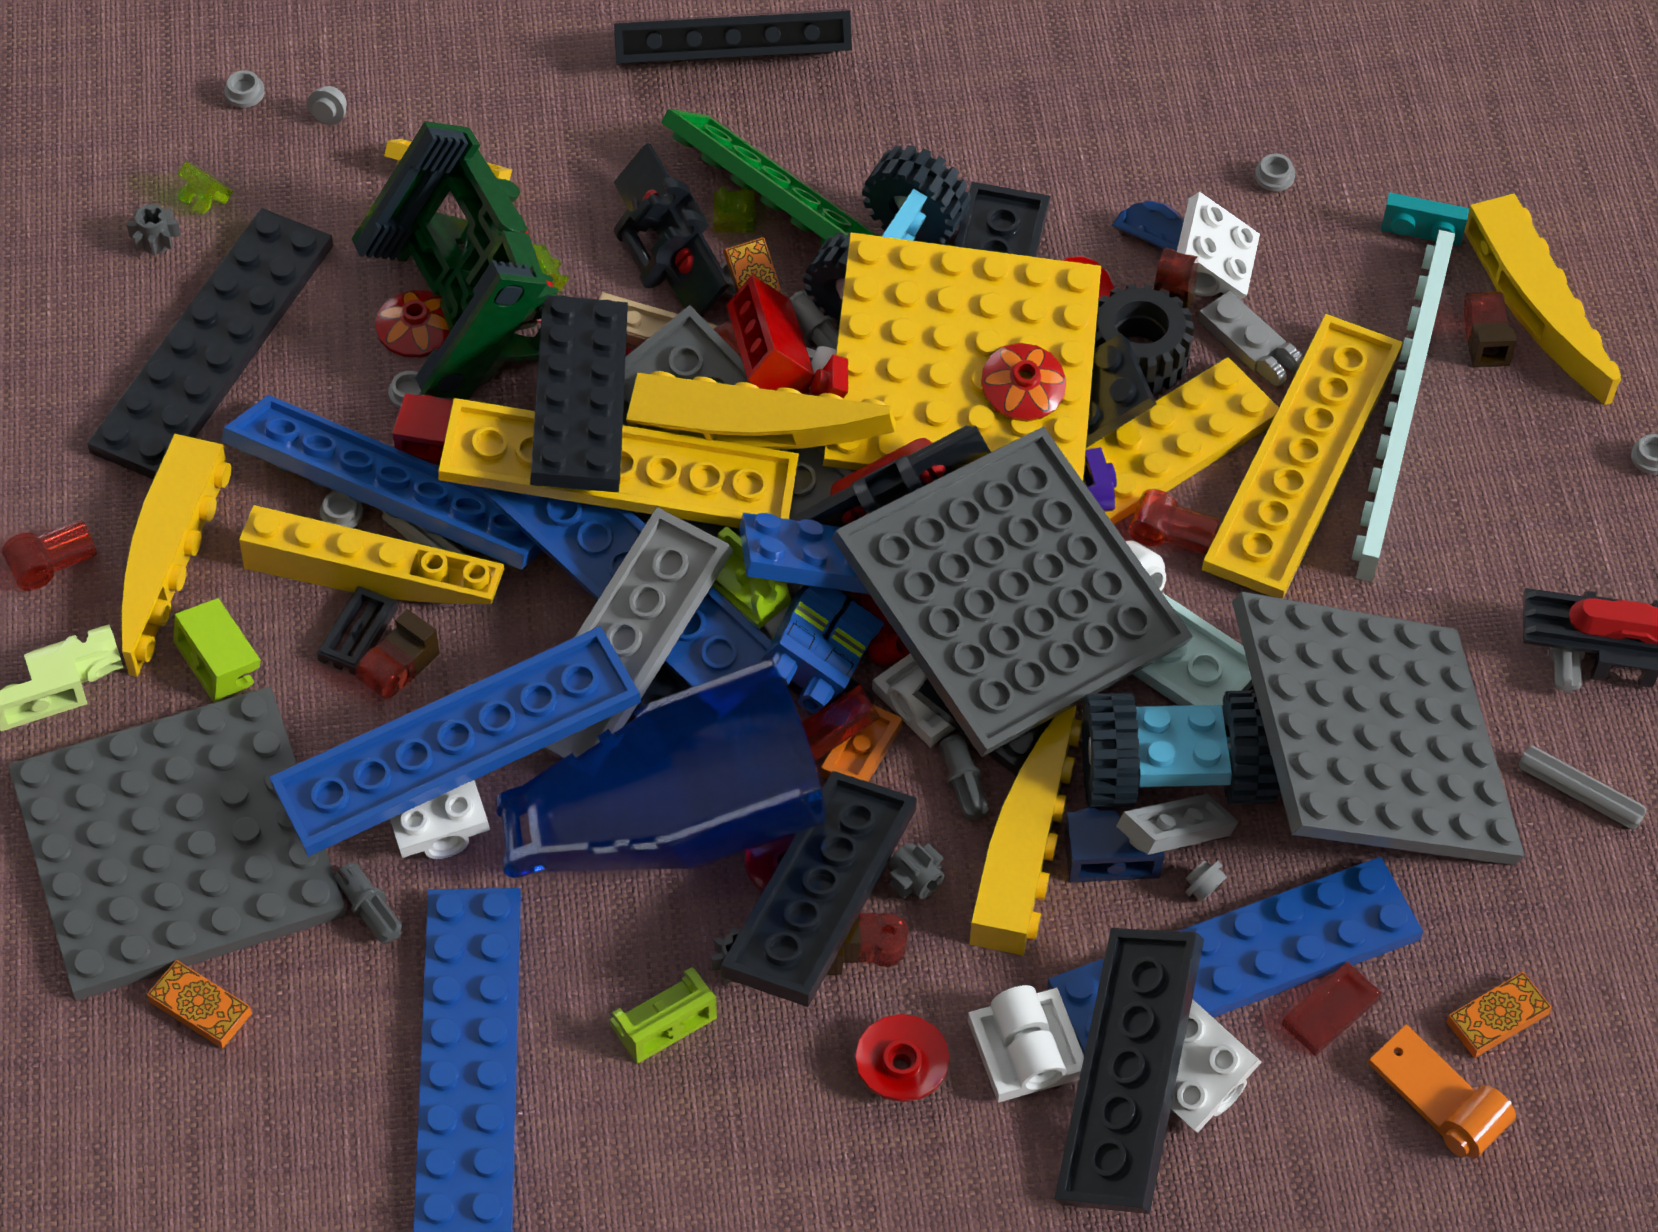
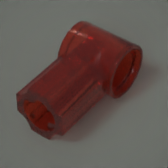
M1148 489L1140 497L1128 531L1134 540L1143 545L1159 546L1165 541L1207 554L1218 532L1221 519L1178 506L1174 497L1167 492L1158 489Z
M82 520L39 537L33 533L15 535L2 547V554L18 587L25 591L40 589L52 580L54 572L97 555L90 532Z

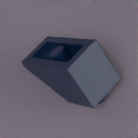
M1084 808L1077 812H1067L1064 839L1069 883L1160 878L1164 851L1147 855L1136 849L1130 843V838L1117 827L1121 816L1113 810L1099 811L1095 808Z

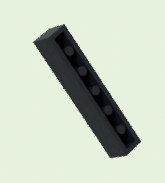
M848 9L613 21L616 63L852 50L851 13Z

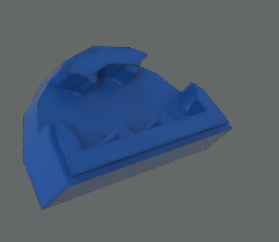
M1144 201L1135 203L1121 211L1111 226L1176 254L1184 220L1179 212L1165 203Z

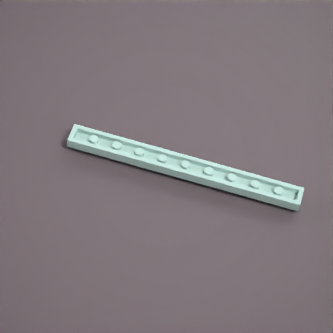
M1439 230L1435 246L1427 244L1421 268L1429 270L1428 277L1419 276L1414 299L1421 300L1422 302L1420 307L1412 306L1407 330L1413 331L1414 336L1413 339L1406 337L1404 339L1399 362L1407 363L1405 371L1397 369L1391 394L1399 395L1398 403L1389 401L1383 426L1390 427L1391 432L1390 436L1381 434L1376 459L1384 460L1382 469L1373 468L1368 492L1375 493L1376 495L1374 502L1365 501L1360 526L1368 527L1366 536L1357 534L1351 560L1360 561L1356 575L1357 579L1373 582L1455 233Z

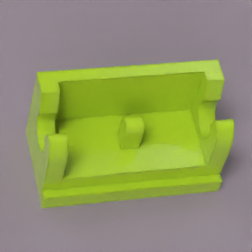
M725 527L718 533V539L728 543L734 551L712 586L738 609L749 622L760 629L792 603L787 583L746 576L741 538L730 528Z
M219 598L175 614L173 642L213 703L222 701L223 698L238 693L254 684V680L250 675L238 678L243 674H249L260 668L261 660Z
M693 967L684 971L685 977L682 978L681 982L632 1010L624 1013L619 1008L611 1013L613 1018L610 1019V1026L636 1064L717 1019L716 996Z

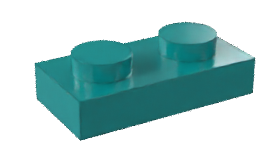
M1389 192L1381 230L1437 241L1439 230L1455 233L1453 245L1461 246L1469 208Z

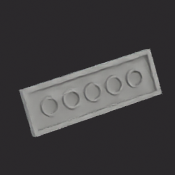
M657 507L575 637L601 626L638 689L640 698H642L734 550L728 543ZM637 705L550 744L543 749L593 776Z

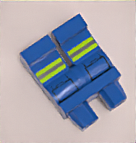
M803 585L796 592L770 643V647L765 651L761 659L767 663L762 680L773 688L780 690L788 686L792 680L803 688L797 699L799 706L811 714H816L846 688L850 677L858 666L859 660L871 640L879 633L884 622L853 600L841 610L847 596L837 589Z

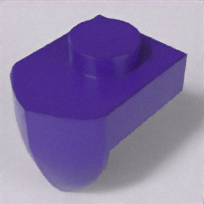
M1101 447L1087 449L1085 452L1083 482L1104 512L1113 511L1115 509L1114 488L1117 486L1114 466L1112 463H1106Z

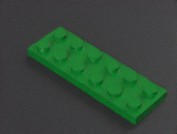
M674 109L667 110L661 123L673 131L671 137L689 148L696 147L703 152L700 156L702 160L719 169L724 167L732 173L730 179L734 183L748 190L755 189L762 194L760 197L762 203L777 211L783 209L792 216L790 222L794 226L805 232L811 233L813 231L822 237L820 241L822 245L830 236L834 238L836 233L842 232L845 237H847L849 232L879 236L709 115Z

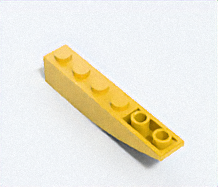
M1515 193L1471 204L1464 233L1497 292L1538 345L1571 378L1602 404H1611L1618 384L1621 381L1618 365L1609 359L1603 348L1599 332L1590 326L1585 317L1581 301L1578 298H1574L1567 285L1564 271L1561 268H1557L1550 256L1546 240L1543 237L1540 238L1535 230L1529 210L1522 207Z
M654 371L652 374L637 372L626 421L631 427L775 450L847 443L893 433L896 427L892 407L876 399H863L861 402L844 400L842 397L831 393L813 396L801 394L795 389L785 387L778 388L777 391L759 389L756 385L747 382H738L735 385L721 384L711 378L701 376L695 377L693 380L676 378L674 375L663 371Z
M174 434L144 500L130 546L122 601V653L129 676L138 677L144 662L151 660L155 650V636L159 627H164L169 620L171 612L170 602L175 591H180L185 583L187 563L190 557L196 556L200 549L201 532L205 522H211L214 517L217 505L216 497L220 488H225L229 483L231 464L227 463L223 444Z
M253 505L239 539L244 569L352 593L360 586L391 599L446 604H492L504 571V564L256 505Z
M1077 705L1057 715L1043 732L1021 767L1002 806L989 843L971 922L969 945L1024 956L1027 939L1036 940L1041 913L1034 912L1033 910L1036 899L1045 900L1050 873L1042 872L1044 860L1053 861L1058 834L1050 832L1053 821L1062 822L1067 796L1059 794L1061 783L1070 784L1075 758L1068 757L1067 754L1069 745L1078 747L1083 720L1075 719Z

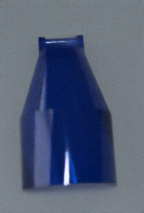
M772 659L642 706L633 712L636 719L613 734L607 729L597 736L600 741L598 744L578 757H575L572 752L527 783L504 791L495 798L496 813L502 818L506 854L502 858L503 871L511 878L524 877L543 869L548 872L696 870L822 825L826 815L823 790L804 727L792 697ZM528 813L532 843L524 846L520 816Z

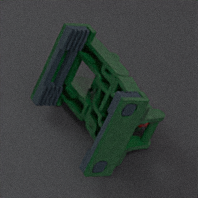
M424 121L353 235L352 241L360 257H364L366 254L369 258L374 255L378 259L380 256L382 259H387L389 256L390 260H395L397 257L398 261L406 262L410 255H412L432 293L442 296L440 306L450 330L449 335L439 350L433 349L415 379L423 395L469 400L478 386L492 380L503 362L539 360L541 327L534 337L514 333L518 330L535 327L537 323H541L542 304L549 295H564H559V290L553 287V278L543 274L527 231L528 228L512 203L520 195L519 188L509 180L496 178L478 150L480 144L469 127ZM449 191L452 192L467 220L436 212ZM463 244V250L460 249L459 245Z

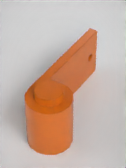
M1407 1024L1367 1062L1443 1136L1446 1146L1459 1157L1467 1156L1474 1159L1479 1157L1516 1119L1515 1109L1505 1095L1490 1085H1482L1475 1091Z

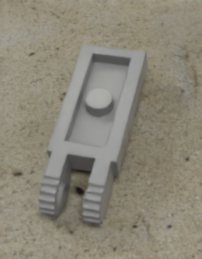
M1231 291L1199 311V322L1253 372L1257 371L1270 384L1272 383L1273 386H1280L1287 380L1286 371L1274 358L1287 367L1289 371H1292V373H1297L1303 360L1302 354L1291 343H1286L1281 336Z

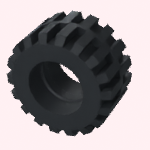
M1135 284L1126 285V290H1121L1117 287L1110 290L1109 297L1103 295L1098 300L1094 349L1119 333L1126 338L1142 337L1151 340L1153 343L1139 344L1131 341L1129 343L1152 394H1161L1162 387L1168 390L1174 387L1176 379L1181 380L1185 374L1186 367H1188L1194 331L1191 313L1188 308H1182L1183 301L1178 297L1170 298V292L1163 288L1160 291L1153 290V285L1144 284V288H1136Z

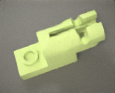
M110 625L88 630V637L85 643H82L77 639L76 635H73L64 641L24 654L32 680L21 684H10L0 690V731L2 732L87 705L81 683L86 681L93 682L116 670L123 669Z

